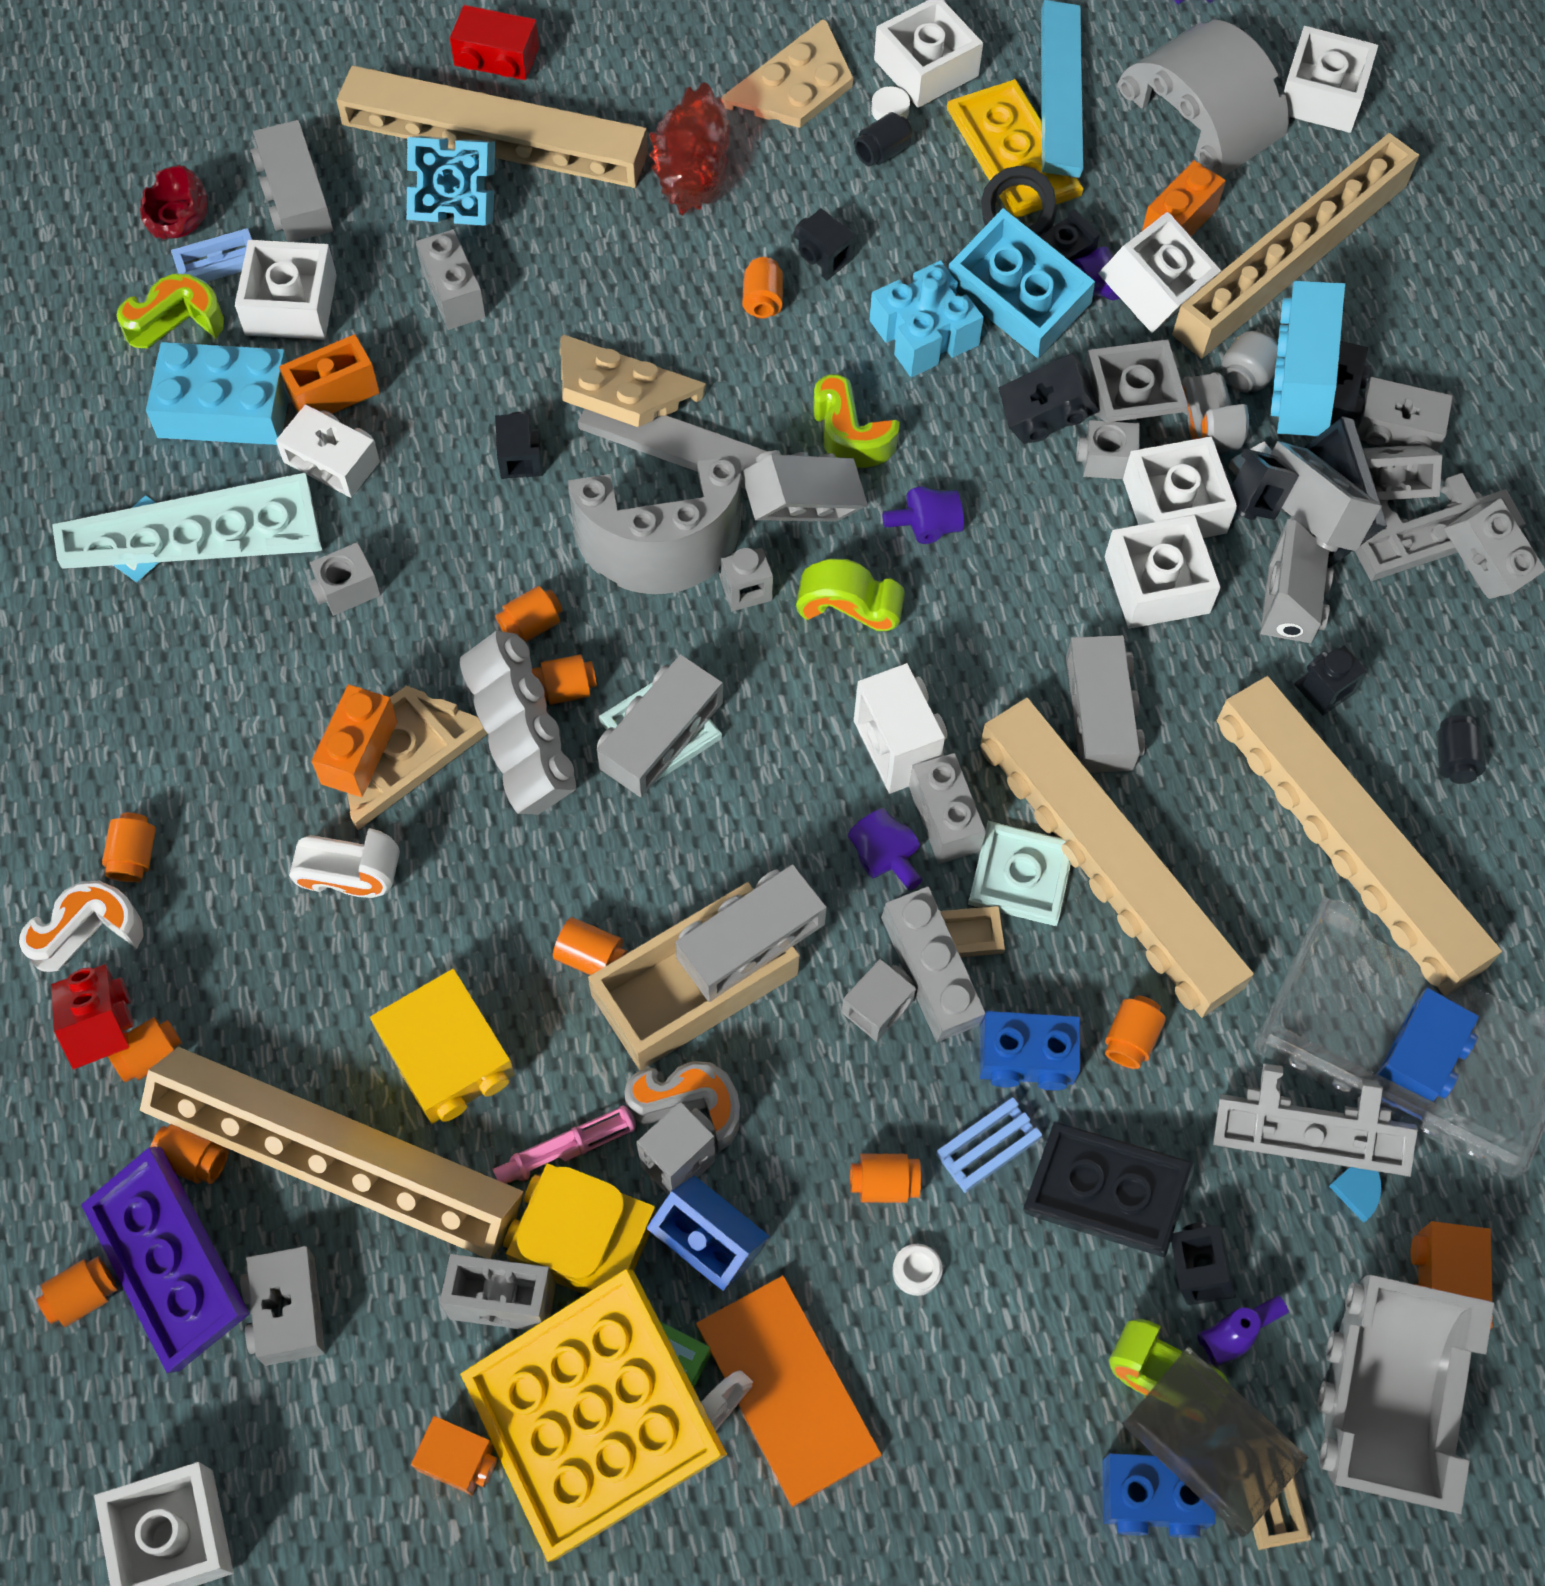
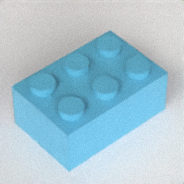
M1004 208L949 263V272L958 282L956 292L960 296L967 294L982 314L1037 359L1092 303L1095 281Z
M1293 281L1292 297L1283 298L1280 323L1288 325L1280 324L1270 415L1279 417L1277 434L1319 436L1330 427L1337 384L1345 283Z
M161 342L146 406V413L157 438L277 445L276 439L283 432L289 400L279 366L288 363L284 349Z

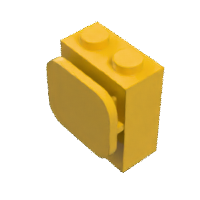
M454 968L370 1016L376 1032L431 1125L439 1120L447 1122L458 1117L466 1110L467 1103L482 1094L488 1097L500 1092L508 1085L509 1078L515 1075L509 1057Z
M547 1163L541 1176L535 1174L532 1177L524 1196V1202L529 1204L521 1221L514 1219L506 1233L503 1247L508 1248L506 1255L509 1262L549 1267L556 1283L582 1294H587L623 1270H635L651 1233L646 1228L655 1216L656 1208L653 1205L620 1193L612 1184L569 1167H556Z

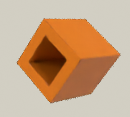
M433 1416L411 1462V1466L425 1475L473 1496L477 1485L485 1487L494 1472L497 1458L492 1456L494 1445L490 1440Z

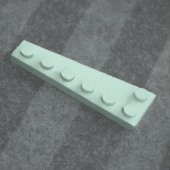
M306 473L52 524L57 560L62 569L303 553L322 550Z

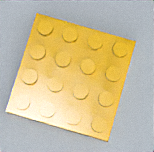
M631 1269L623 1270L460 1373L548 1562L561 1558L727 1455L634 1270Z

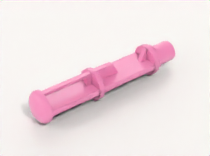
M624 1105L619 1106V1108L578 1127H573L571 1130L536 1146L513 1154L509 1162L494 1168L493 1172L496 1179L505 1184L515 1180H529L530 1171L557 1158H561L566 1162L629 1132H634L636 1128L635 1118L628 1107ZM616 1113H619V1115L613 1118H610L602 1123H599L591 1128L582 1131L583 1128H586L594 1123H597L605 1118H608ZM623 1128L626 1129L591 1146L588 1145Z

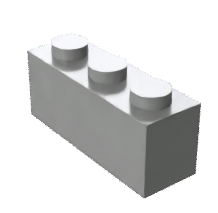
M299 120L253 131L257 147L250 149L257 173L262 171L266 173V176L259 178L266 202L274 200L276 205L268 207L275 231L283 229L287 242H295L333 232L325 199Z
M1277 441L1271 455L1277 456L1299 475L1280 511L1287 512L1291 516L1290 519L1298 521L1308 532L1314 534L1317 545L1332 552H1337L1338 548L1357 551L1382 506L1309 449Z
M774 450L760 454L755 458V464L741 471L755 520L835 522L868 506L854 458H836L833 453L818 457L809 456L807 452L781 455L780 451Z
M1123 635L1072 637L1066 655L1079 761L1089 773L1133 771L1138 757L1143 756L1145 752L1144 732L1142 729H1136L1135 716L1139 714V695L1137 690H1131L1129 679L1133 677L1134 673L1132 652H1126Z
M681 654L670 666L668 664L662 666L655 675L652 687L643 697L640 695L635 697L626 709L625 718L615 729L613 727L608 728L600 737L597 743L599 769L642 798L723 704V683Z
M793 864L781 872L778 869L773 870L763 876L758 881L756 889L744 897L735 895L725 901L719 907L718 914L706 922L696 921L687 926L679 934V939L675 941L676 958L708 1002H711L824 926L827 907Z
M929 886L887 902L881 919L904 971L913 981V986L916 988L915 996L936 1042L979 1026L986 1013Z

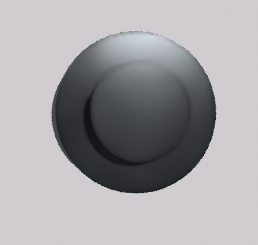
M894 112L887 113L859 132V137L854 140V149L857 156L867 166L883 164L910 146L911 126L905 117Z
M1455 715L1444 719L1436 733L1440 774L1456 784L1473 782L1486 770L1482 729L1477 725L1473 717L1467 715Z

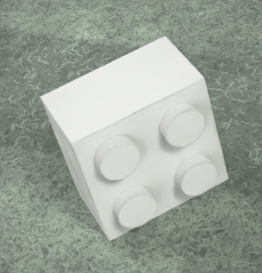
M927 0L877 26L874 60L896 85L908 94L910 100L919 108L979 76L983 42L944 0Z
M1304 26L1283 94L1286 95L1288 116L1351 133L1364 97L1378 45Z
M1167 211L1126 243L1098 274L1153 333L1176 314L1186 300L1217 276L1221 270Z
M248 240L235 301V308L246 336L325 340L337 277L329 244Z
M1212 436L1130 452L1123 481L1138 525L1195 515L1203 538L1227 534L1237 505Z
M1195 515L1112 530L1105 553V560L1128 629L1209 614L1220 590V585Z
M907 663L860 680L857 684L854 722L889 794L909 787L912 765L944 756V739H947V730L942 717L938 713L933 715L927 703L929 696L923 680L919 676L914 678Z
M200 1462L94 1495L110 1586H198L234 1574L213 1470Z

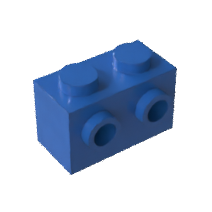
M1426 988L1413 1003L1374 1079L1381 1081L1385 1086L1424 1108L1428 1107L1438 1096L1446 1099L1459 1074L1452 1071L1458 1058L1465 1060L1478 1039V1035L1474 1034L1472 1030L1479 1016L1435 991Z
M985 1011L986 1014L981 1022L979 1079H990L992 1085L1003 1088L1016 1087L1019 1085V1081L1038 1082L1039 1088L1051 1091L1063 1090L1067 1088V1084L1074 1085L1080 1072V1017Z
M695 1175L670 1192L646 1228L722 1291L745 1273L770 1237Z
M1110 1453L1102 1460L1103 1524L1117 1525L1118 1534L1148 1535V1526L1169 1527L1170 1537L1199 1538L1201 1537L1200 1529H1207L1215 1524L1213 1459Z

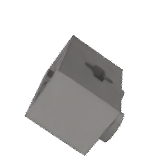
M454 229L416 241L421 270L447 330L485 318L481 289Z
M1371 377L1362 396L1365 398L1360 418L1356 423L1359 440L1366 441V443L1374 447L1426 445L1438 452L1446 436L1453 396Z
M1426 445L1363 449L1379 500L1440 497L1442 455Z
M1501 498L1475 506L1443 528L1479 587L1489 599L1512 594L1545 571L1541 561Z
M953 753L912 765L909 788L937 863L941 864L979 853L986 831L956 754Z
M679 1102L637 1141L640 1167L667 1195L693 1175L698 1178L715 1162V1140L712 1134L715 1128L699 1109L694 1108L690 1112Z
M307 1246L246 1257L248 1273L241 1274L240 1283L244 1303H251L252 1323L245 1325L248 1352L250 1354L255 1353L256 1358L265 1366L324 1355L325 1346L316 1262L312 1252ZM285 1297L290 1305L284 1306L283 1316L277 1317L271 1309L279 1307V1298Z
M450 1254L439 1304L450 1320L530 1330L551 1316L557 1284L549 1267Z

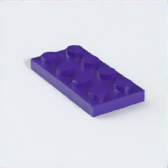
M148 1147L81 1204L166 1373L181 1371L250 1314L162 1147Z

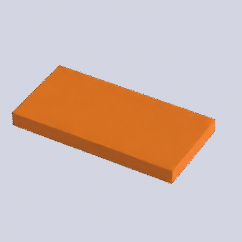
M784 1276L773 1280L696 1323V1327L705 1344L710 1347V1353L723 1378L725 1379L733 1372L741 1370L753 1381L751 1384L752 1388L739 1402L738 1407L792 1508L881 1457L878 1447Z

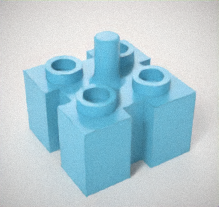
M408 137L407 170L417 171V185L407 187V220L440 222L446 220L447 213H454V223L486 226L493 223L494 190H484L485 176L495 174V141L456 140L455 149L448 148V138Z
M941 260L914 272L912 283L909 285L903 284L899 279L872 292L869 321L885 343L895 339L894 355L910 377H914L937 366L940 354L947 351L953 358L978 346L980 343L984 317L967 294L961 297L956 296L958 282Z

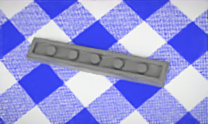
M584 409L578 420L580 430L697 472V461L739 454L741 471L756 463L755 458L768 452L667 415L658 416L652 422L636 427ZM741 475V488L746 489Z

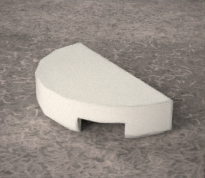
M741 1370L733 1372L722 1380L701 1402L715 1431L718 1430L752 1388L751 1384L753 1381Z

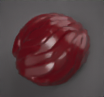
M177 165L165 168L156 173L154 185L150 188L146 187L143 191L140 208L141 220L155 238H161L162 240L181 238L197 230L198 226L203 223L208 211V195L202 181L192 170L187 169L186 166Z

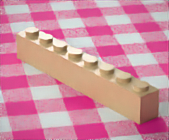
M351 66L336 99L342 125L405 139L412 136L448 138V148L455 149L456 140L495 141V158L633 188L636 187L648 154L647 129L644 127L526 103L521 100L493 96L483 92L460 89L445 84L427 82L412 77L380 72L375 69Z
M1388 133L1180 306L1172 336L1203 359L1292 284L1293 281L1298 279L1400 193L1408 184L1419 154Z
M1266 676L1226 700L1217 719L1224 737L1236 744L1246 756L1253 772L1266 780L1275 791L1279 803L1284 808L1290 810L1300 821L1307 837L1312 842L1320 845L1332 860L1333 867L1337 873L1343 878L1348 879L1360 893L1366 908L1372 913L1377 914L1390 929L1393 940L1399 947L1407 950L1419 964L1425 979L1430 984L1437 986L1444 996H1447L1487 970L1502 953V950L1272 680Z
M1028 697L985 723L980 745L984 757L991 765H999L1006 773L1008 785L1014 795L1019 799L1026 798L1034 808V816L1039 826L1046 833L1053 832L1056 837L1062 838L1066 842L1061 846L1063 854L1067 856L1073 867L1077 868L1080 866L1090 878L1089 885L1094 895L1101 902L1105 903L1108 901L1118 913L1117 920L1122 930L1131 938L1136 936L1147 949L1146 957L1151 966L1160 974L1165 972L1175 984V993L1182 1005L1188 1010L1195 1009L1200 1017L1203 1018L1244 990L1254 973Z
M177 1047L151 1067L147 1073L140 1107L141 1112L484 1258L491 1259L504 1243L511 1223L517 1217L524 1191L183 1048Z

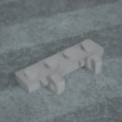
M1463 473L1448 477L1440 488V492L1446 494L1449 499V504L1444 510L1411 521L1407 519L1400 520L1398 514L1390 510L1387 504L1388 500H1379L1387 527L1362 544L1355 552L1370 581H1374L1458 553L1443 528L1477 505L1501 498L1520 529L1524 527L1525 522L1507 489L1486 496H1482L1479 492L1473 493Z
M1263 1063L1260 1089L1248 1087L1246 1098L1223 1094L1219 1096L1213 1145L1411 1177L1418 1129L1416 1124L1390 1121L1391 1109L1380 1107L1383 1091L1381 1081L1361 1078L1362 1090L1361 1096L1357 1100V1108L1345 1106L1344 1113L1291 1105L1290 1097L1280 1096L1283 1066Z

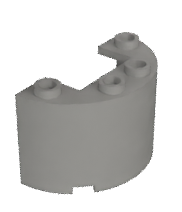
M1213 19L1209 23L1199 22L1126 69L1117 84L1123 97L1127 100H1133L1142 109L1148 106L1153 88L1158 95L1163 96L1184 118L1190 120L1198 127L1201 133L1194 156L1197 157L1201 165L1222 178L1287 133V100L1285 94H1278L1273 80L1278 76L1275 67L1263 49L1247 33L1225 21Z
M740 454L697 461L703 493L702 498L617 510L611 474L567 480L575 538L580 552L587 563L599 575L602 574L616 582L617 586L646 594H666L683 591L713 576L719 571L721 558L728 557L733 553L740 535Z
M1366 1275L1359 1283H1350L1346 1296V1311L1339 1332L1331 1331L1327 1342L1326 1360L1332 1362L1330 1381L1322 1382L1317 1402L1318 1411L1326 1413L1324 1440L1319 1458L1320 1468L1328 1470L1332 1483L1337 1486L1462 1514L1470 1461L1456 1455L1471 1353L1476 1352L1485 1355L1487 1353L1494 1302L1374 1275Z

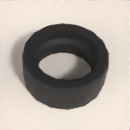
M1025 166L1006 168L994 175L984 188L981 208L985 226L996 216L995 206L1001 193L1011 186L1025 185L1037 191L1042 200L1040 217L1028 228L1036 235H1040L1053 227L1057 213L1054 188L1048 178L1038 170Z

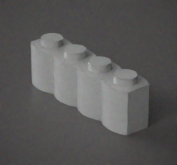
M495 631L460 657V667L467 686L474 694L477 716L483 728L489 734V748L496 765L503 773L504 790L510 804L517 814L539 815L576 790L574 767L569 758L561 751L559 727L556 721L546 712L544 687L540 680L532 673L530 651L527 644L518 634Z

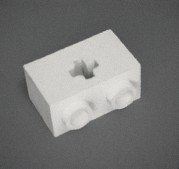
M306 404L276 439L284 463L350 498L353 497L380 463L375 441L366 431L360 428L352 429L340 423L330 412L325 410L319 412Z

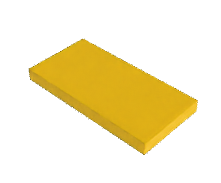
M1016 79L947 102L949 114L989 181L994 175L1006 168L1025 166L1038 170L1048 178L1054 188L1056 204L1082 196L1083 187L1076 177L1042 172V121ZM1011 186L999 196L1007 211L1015 218L1042 210V200L1037 191L1030 186Z

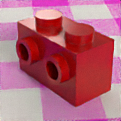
M463 5L450 36L454 66L497 74L503 77L527 80L539 50L536 19Z
M107 964L96 968L86 967L79 969L68 978L51 984L54 1033L73 1070L129 1049L127 1029L134 1027L132 1016L127 1006L131 1003L130 996L121 977L113 979Z

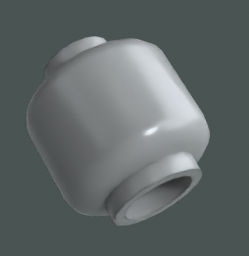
M1256 331L1244 332L1238 336L1225 353L1221 362L1226 382L1233 389L1240 392H1258L1267 387L1275 376L1278 350L1277 341L1267 333Z

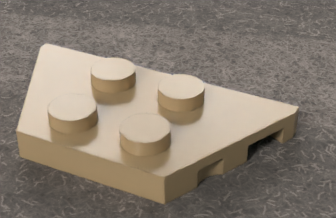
M824 19L819 21L722 96V106L729 110H733L734 106L752 110L756 117L768 120L777 119L783 124L799 128L810 121L853 86L852 74L828 23Z
M564 334L561 336L562 400L564 402L640 427L652 422L658 416H666L677 411L680 401L690 397L695 402L702 400L705 394L706 383L662 369L650 362H642L630 358L612 349H604Z
M405 686L392 695L390 699L398 721L363 797L347 793L351 810L350 815L356 829H361L485 737L488 733L483 728L479 718L458 710L457 704L443 699H432L425 692L409 686Z

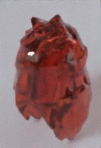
M703 82L695 91H693L692 87H688L681 104H677L674 110H668L662 121L659 120L656 131L649 134L654 150L649 155L655 162L652 169L662 187L661 193L666 196L670 204H676L681 216L691 207L700 210L702 204H709L717 198L726 178L725 169L729 161L727 152L730 124L729 120H726V109L721 97L715 98L708 83Z

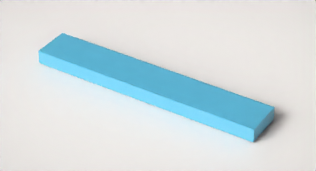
M1044 0L1041 8L1042 172L1080 178L1083 170L1080 5Z

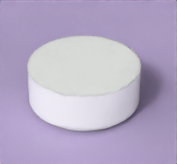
M881 88L873 95L872 114L876 120L889 112H894L907 118L910 98L900 88Z
M924 1244L908 1245L901 1249L895 1257L892 1269L893 1278L897 1286L910 1295L920 1296L928 1294L936 1288L942 1276L941 1259L929 1246Z

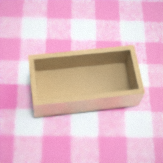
M749 882L588 977L592 998L640 1071L798 975L799 954L794 947H791L711 1002H708L677 960L675 941L679 939V934L690 924L696 921L704 923L718 914L719 907L735 895L744 897L754 889Z

